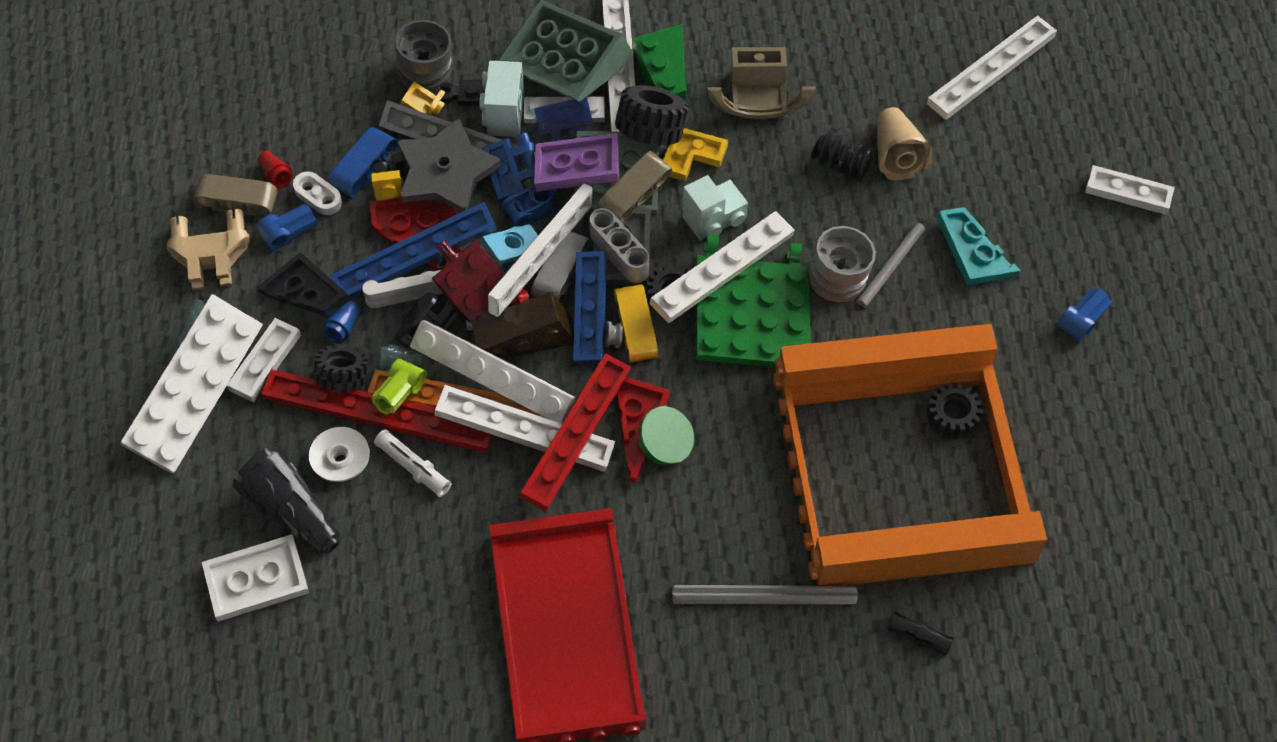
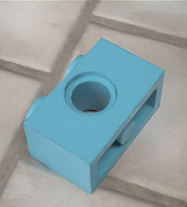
M528 224L512 227L509 230L497 233H489L482 237L480 245L506 274L538 235L531 225Z

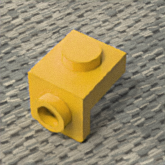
M413 82L401 100L400 105L429 115L433 114L437 117L445 104L441 101L445 92L440 90L436 96L418 83Z
M399 170L371 174L376 201L401 198L404 183Z

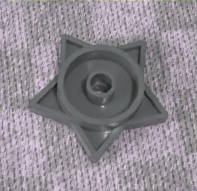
M460 119L455 120L433 138L398 141L400 151L410 169L401 191L403 202L430 200L439 204H447L460 212L468 210L472 192L475 190L478 182L500 167V159L470 144Z

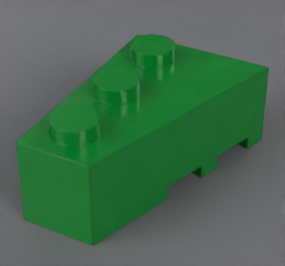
M682 24L633 38V59L646 86L668 90L686 101Z

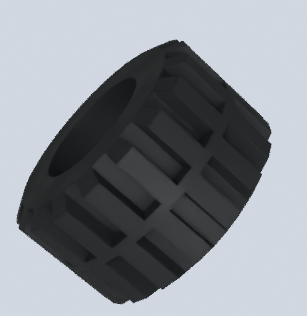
M653 86L627 87L621 93L615 127L622 134L638 142L651 145H672L678 143L682 138L689 106L680 96L662 88Z

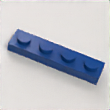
M605 251L576 252L573 361L575 364L600 363L604 356L607 254Z

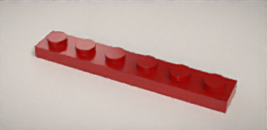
M605 353L521 491L520 498L547 512L628 376L631 366Z

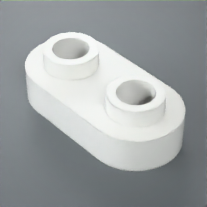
M303 172L295 177L293 187L296 196L318 213L332 215L340 210L342 206L340 192L327 181L313 172ZM307 186H311V187H312L311 190H308V191L304 190V188L307 187ZM326 201H332L330 204H324Z

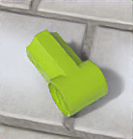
M401 358L397 359L391 366L386 381L372 396V403L378 408V411L386 415L394 413L410 393L417 394L426 380L427 372Z

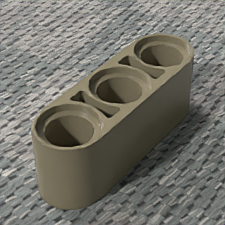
M652 151L647 152L603 195L597 205L598 208L610 210L622 223L625 222L667 180L672 172V168Z
M204 174L199 179L193 197V204L201 209L202 206L224 212L231 209L234 211L235 209H240L246 215L255 216L257 213L268 216L272 213L278 190L273 184L265 181Z

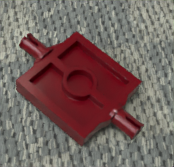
M444 240L436 249L447 261L443 268L431 279L468 322H472L482 312L489 310L488 294L505 274L477 240L473 241L464 250L456 253Z

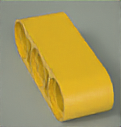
M643 284L614 289L615 302H618L619 320L624 330V343L626 350L629 351V363L658 358L656 337Z

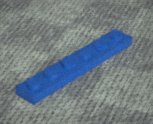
M482 202L330 276L352 299L363 294V285L369 280H374L378 283L387 282L438 258L440 252L436 247L444 240L455 250L497 230L486 204Z

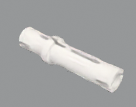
M387 429L381 431L376 436L374 444L408 470L417 483L422 482L436 493L438 497L444 496L449 491L452 485L451 481L438 473L431 462L422 460L390 434Z

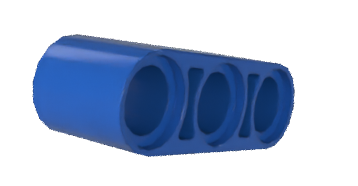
M375 127L369 128L332 170L328 183L339 192L354 199L356 192L360 188L363 189L372 179L370 176L375 171L373 166L379 162H386L388 160L386 157L392 151H396L397 139Z

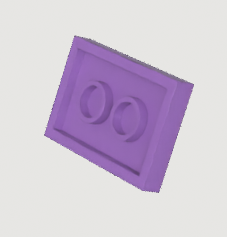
M617 133L536 144L534 175L536 191L582 186L583 183L592 185L619 181V138Z

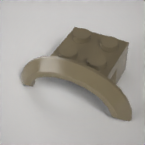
M732 47L730 69L732 102L723 95L721 87H708V96L717 108L730 115L742 118L766 119L788 115L801 109L814 96L816 86L802 87L800 93L787 102L785 47Z

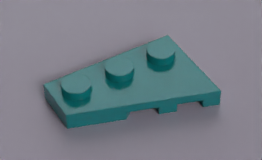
M965 207L939 211L936 219L966 285L1001 280L1017 276L1021 270L1015 263L1011 265L1004 258V251L998 245L994 246L985 236V230Z

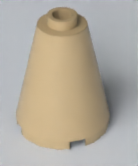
M891 107L880 112L877 117V149L880 171L890 180L915 178L914 173L919 172L921 169L924 172L932 162L933 151L930 144L900 109Z

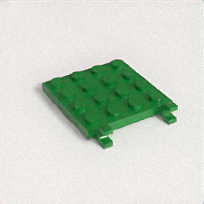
M707 235V243H704L703 255H697L695 267L718 251L719 235ZM790 244V252L786 253V264L757 261L695 305V360L775 367V359L780 357L781 347L811 344L809 266L800 265L802 244Z

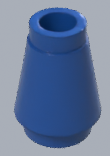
M349 301L327 318L322 329L325 337L335 343H341L343 340L348 339L360 312L359 306Z

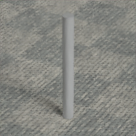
M916 223L859 297L857 300L859 305L865 308L868 306L925 231V227L922 224Z

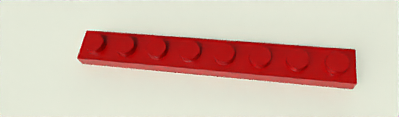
M271 369L261 393L263 400L488 453L494 436L435 416L436 408L404 401L394 413L386 415L378 411V408L372 403L374 393L361 390L356 391L353 388L352 392L346 393V390L336 393V389L329 392L326 391V387L320 388L319 383L316 384L314 379Z

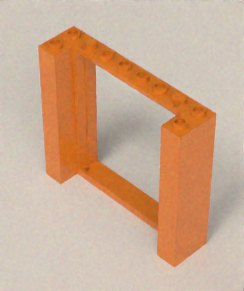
M992 324L781 347L780 357L775 359L776 373H773V384L775 391L780 390L781 399H778L779 415L785 416L786 425H783V437L785 443L790 442L792 450L788 451V464L790 469H795L797 477L793 478V491L795 496H800L802 505H798V517L800 524H806L807 533H803L804 549L806 552L811 551L812 561L808 562L809 576L811 580H816L817 586H847L1036 563L1047 541L1041 513L1040 511H1030L993 367V361L998 348ZM947 383H952L953 388H956L957 383L962 384V387L979 385L1011 514L819 537L794 406L938 390L940 386H943L945 389Z

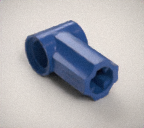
M303 204L279 217L277 215L265 216L258 222L256 229L272 252H276L277 248L285 244L287 246L290 245L292 238L317 226V221L310 207Z
M1092 288L1075 307L1070 306L1063 313L1056 326L1081 343L1082 337L1092 331L1096 321L1110 308L1112 301L1102 289Z

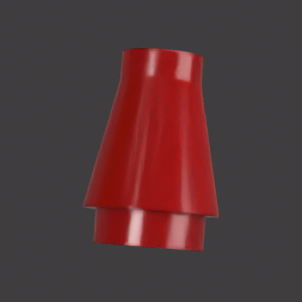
M263 151L259 154L257 160L262 167L267 182L273 184L276 188L287 186L293 177L291 167L274 156L270 151Z

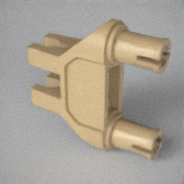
M232 209L226 212V232L188 236V219L186 217L178 216L179 224H177L176 217L171 218V238L167 242V250L174 259L188 268V280L192 283V290H203V270L215 268L217 279L220 280V287L232 286L231 266L245 252L250 242L249 234L244 230V212L240 209H235V217L233 216Z

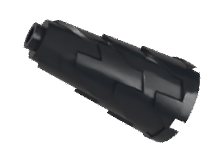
M272 445V449L275 452H271L266 447L255 454L238 471V474L243 479L239 482L234 478L233 488L247 500L257 505L271 519L284 526L298 539H302L317 553L325 552L329 554L335 550L340 544L338 540L340 533L327 517L329 516L312 495L307 483L286 456V452L280 446Z

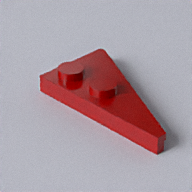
M626 377L617 392L629 481L637 483L646 460V456L638 443V440H640L639 432L637 433L638 424L641 418L652 409L667 406L671 390Z

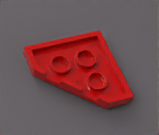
M401 198L369 202L373 231L392 244L399 243L455 216V209L453 207L430 200L403 202ZM460 247L457 248V249H455V250H453V251H454L455 253H456V252H459V251H460ZM438 258L425 264L432 270H441L443 268L436 266Z

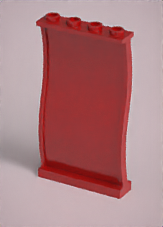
M612 508L489 525L517 742H576V739L588 737L590 741L598 742L606 740L608 734L621 733L623 737L640 734V730L646 729V716L636 667Z

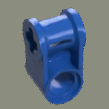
M535 185L522 192L507 197L502 202L501 209L505 214L509 215L513 227L532 225L534 222L551 215L555 211L554 190L536 191Z

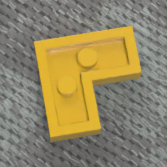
M684 128L680 141L668 146L663 159L672 168L669 177L686 182L693 161L720 167L728 147V140Z

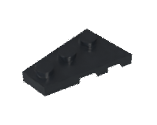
M301 252L256 287L260 293L267 297L327 318L351 300L347 292Z

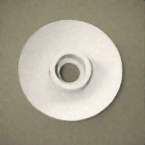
M335 427L322 432L313 441L309 450V461L313 471L322 479L330 482H344L355 478L364 470L369 460V446L364 436L358 431L348 427ZM338 455L346 456V459L343 461H335Z

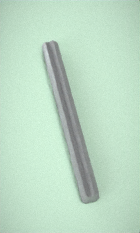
M675 585L672 588V600L675 604H856L858 591L856 586Z

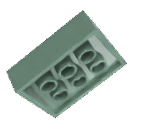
M540 0L499 61L522 62L523 77L580 102L620 71L632 53V49L621 33L544 0Z

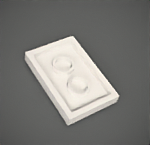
M293 534L202 562L215 618L218 622L309 593Z

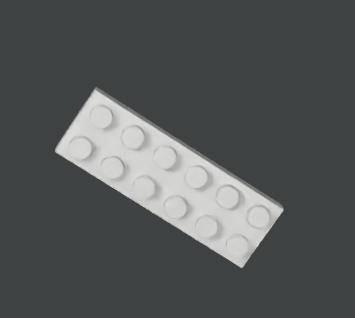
M212 294L120 442V445L174 474L263 324Z

